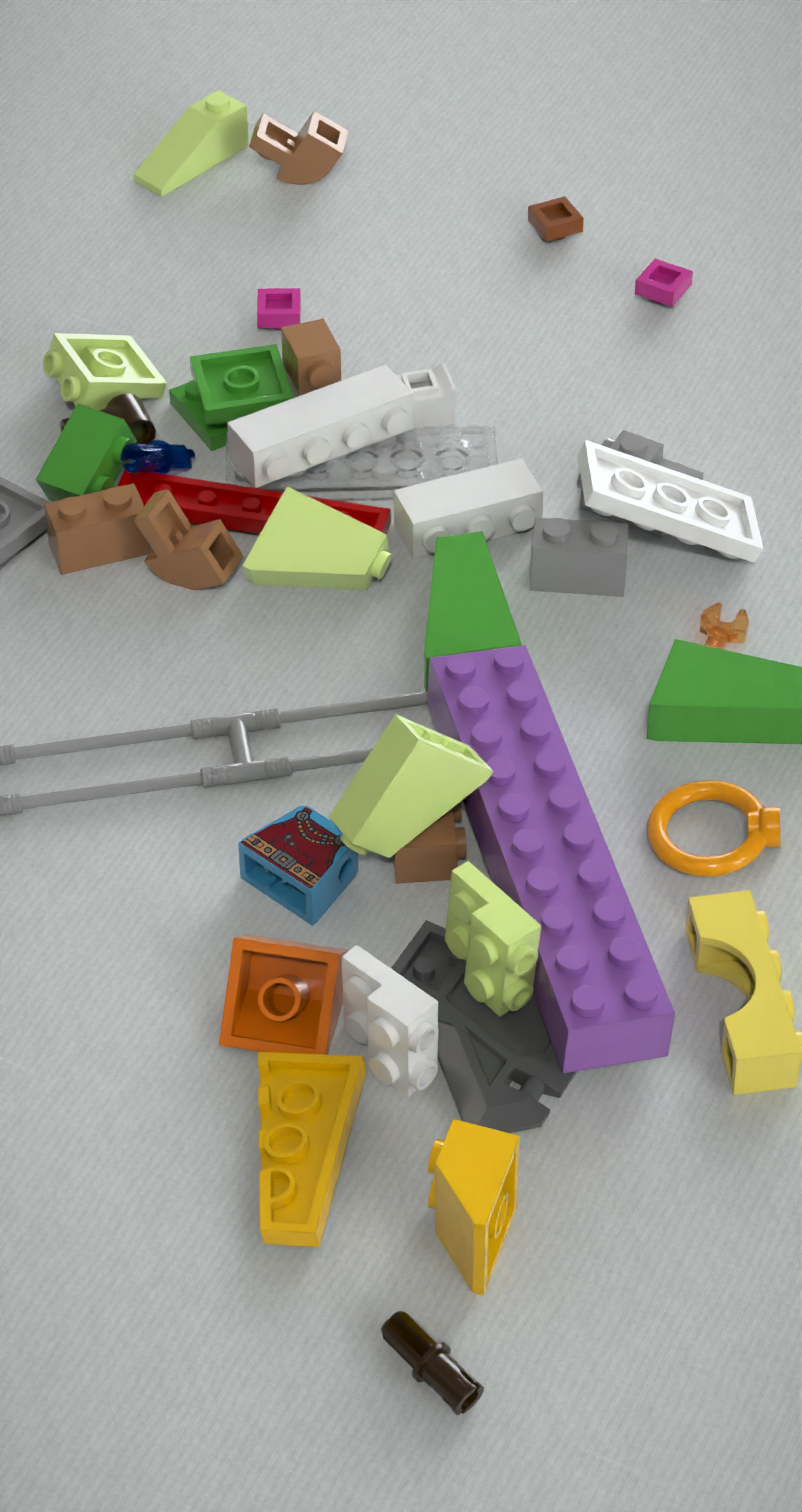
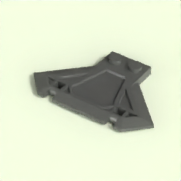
M426 920L391 969L438 1001V1061L461 1120L506 1133L542 1127L550 1114V1109L539 1102L542 1094L560 1098L577 1071L562 1073L534 994L519 1010L508 1011L499 1017L484 1002H478L469 993L464 984L466 961L457 958L450 951L445 942L446 929ZM513 1081L522 1086L518 1090L509 1085Z

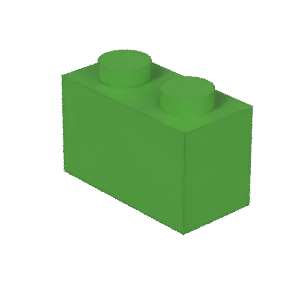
M77 403L35 480L49 501L52 502L63 500L67 497H76L107 490L114 487V482L123 466L131 461L137 440L124 419Z

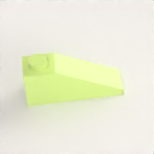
M217 90L189 106L133 174L134 181L162 197L248 147L247 105Z

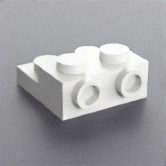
M355 945L342 956L344 1028L356 1042L368 1045V1069L371 1070L374 1077L382 1084L392 1085L409 1097L416 1090L420 1091L427 1088L436 1077L439 1069L438 1001L363 948Z

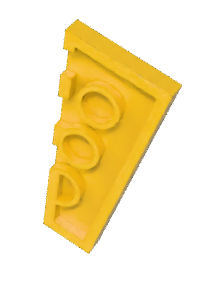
M258 1052V1069L260 1072L258 1106L261 1119V1130H259V1150L261 1153L259 1210L260 1232L264 1244L320 1247L367 1071L363 1056Z

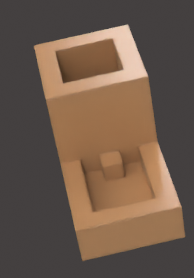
M313 111L297 133L263 113L255 124L249 148L255 150L264 159L272 160L280 165L276 179L296 185L310 184L324 178L342 156L348 130Z
M168 489L155 492L134 519L137 527L152 548L144 562L158 577L169 584L191 590L222 585L243 558V554L220 519L192 526Z

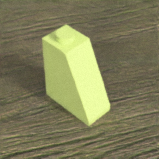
M287 486L242 567L246 581L254 585L367 590L374 577L378 579L383 577L390 564L392 554L388 552L387 534Z
M395 714L330 813L329 818L343 833L340 837L341 841L353 851L362 855L372 851L390 858L490 778L493 770L469 745Z

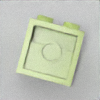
M54 333L49 351L45 353L43 358L45 375L57 379L60 383L63 400L73 402L75 406L79 403L96 410L105 409L108 402L114 397L127 393L136 395L141 400L143 398H162L167 385L166 381L131 336Z
M467 861L452 870L445 942L457 958L466 961L464 984L474 999L481 1003L484 1002L499 1017L508 1011H517L529 1001L533 994L541 925L472 863Z

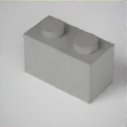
M535 517L531 547L530 591L624 597L629 523Z

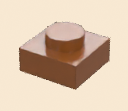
M566 196L528 206V221L546 242L563 239L566 236L583 232L584 218Z

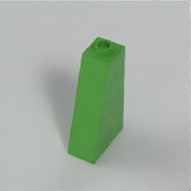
M483 531L436 537L424 647V688L426 692L428 691L431 657L522 646Z
M675 639L649 703L647 739L677 742L802 744V667Z

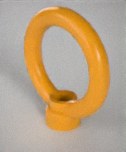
M717 780L690 782L671 790L655 804L649 815L647 836L654 853L669 867L692 876H723L749 865L761 854L765 847H781L780 807H764L752 793L732 783ZM704 800L721 801L731 804L743 812L748 819V836L739 847L728 853L717 856H697L680 850L672 843L667 832L668 822L677 810L690 803Z

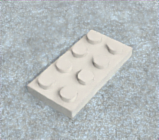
M587 440L584 441L577 456L585 506L590 507L593 511L603 516L614 515L632 521L644 530L652 531L656 529L668 533L689 545L700 544L715 549L727 558H741L753 563L756 562L763 550V545L750 496Z

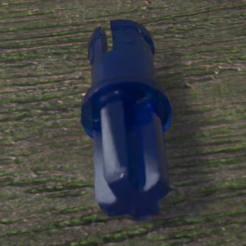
M154 440L149 444H127L122 450L120 459L121 461L134 462L122 465L130 473L154 472L167 474L170 471L190 470L192 468L191 460L195 458V453L193 449H187L185 445L169 444L163 440Z

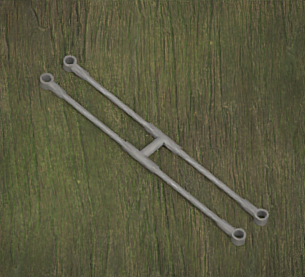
M427 692L280 712L278 708L264 711L230 714L191 720V724L14 748L13 744L0 746V765L15 764V760L188 736H192L193 739H200L217 735H228L234 764L201 768L200 772L22 797L20 793L0 796V816L22 813V809L201 784L203 788L221 786L222 784L291 776L294 771L364 762L373 748L290 759L289 756L254 761L248 732L280 728L283 723L428 704Z

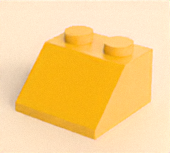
M453 1119L445 1140L436 1139L430 1153L428 1173L435 1174L429 1192L428 1207L435 1209V1234L473 1293L484 1296L517 1208L520 1136Z

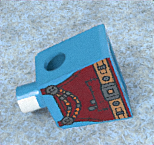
M299 806L238 842L240 878L313 926L356 877L358 872V853L341 841L340 837L343 833L331 819H327L309 806Z

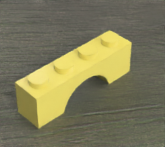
M751 890L688 897L685 933L696 971L729 981L748 1000V1003L743 1008L724 1018L721 1056L732 1094L739 1095L797 1087L800 1064H802V1031L795 1032L794 1029L795 1010L790 990H782L781 988L782 969L778 951L776 949L769 950L768 947L769 926L765 911H757Z

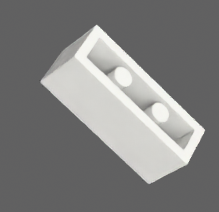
M523 458L393 490L394 526L413 559L435 554L436 537L483 531L487 541L534 529L535 517L542 518L543 490Z

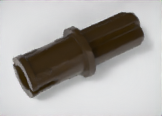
M403 1311L396 1312L382 1325L383 1339L413 1368L412 1377L417 1382H425L456 1415L466 1413L477 1403L484 1392V1387L450 1355L451 1348L445 1342L437 1344Z

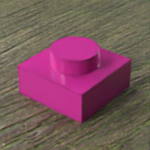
M655 258L635 280V294L651 299L656 303L673 307L692 285L693 271Z
M300 288L258 289L257 328L281 330L282 327L301 323Z

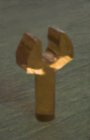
M716 603L703 611L700 618L699 631L708 636L704 644L705 646L724 649L726 643H745L749 627V619L745 609H741L737 613L736 619L728 623L720 621L721 603Z

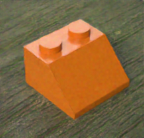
M247 934L234 937L219 1045L260 1052L328 1055L343 1005L342 956L349 950Z

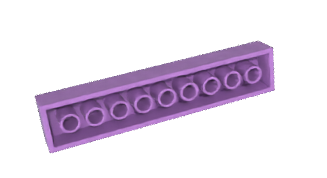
M526 645L431 657L427 703L438 733L469 745L493 770L490 778L464 798L463 802L493 883L541 925L533 994L562 1073L667 1057L675 1017L674 1009Z

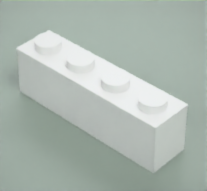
M385 364L227 422L229 458L255 488L413 429V392Z

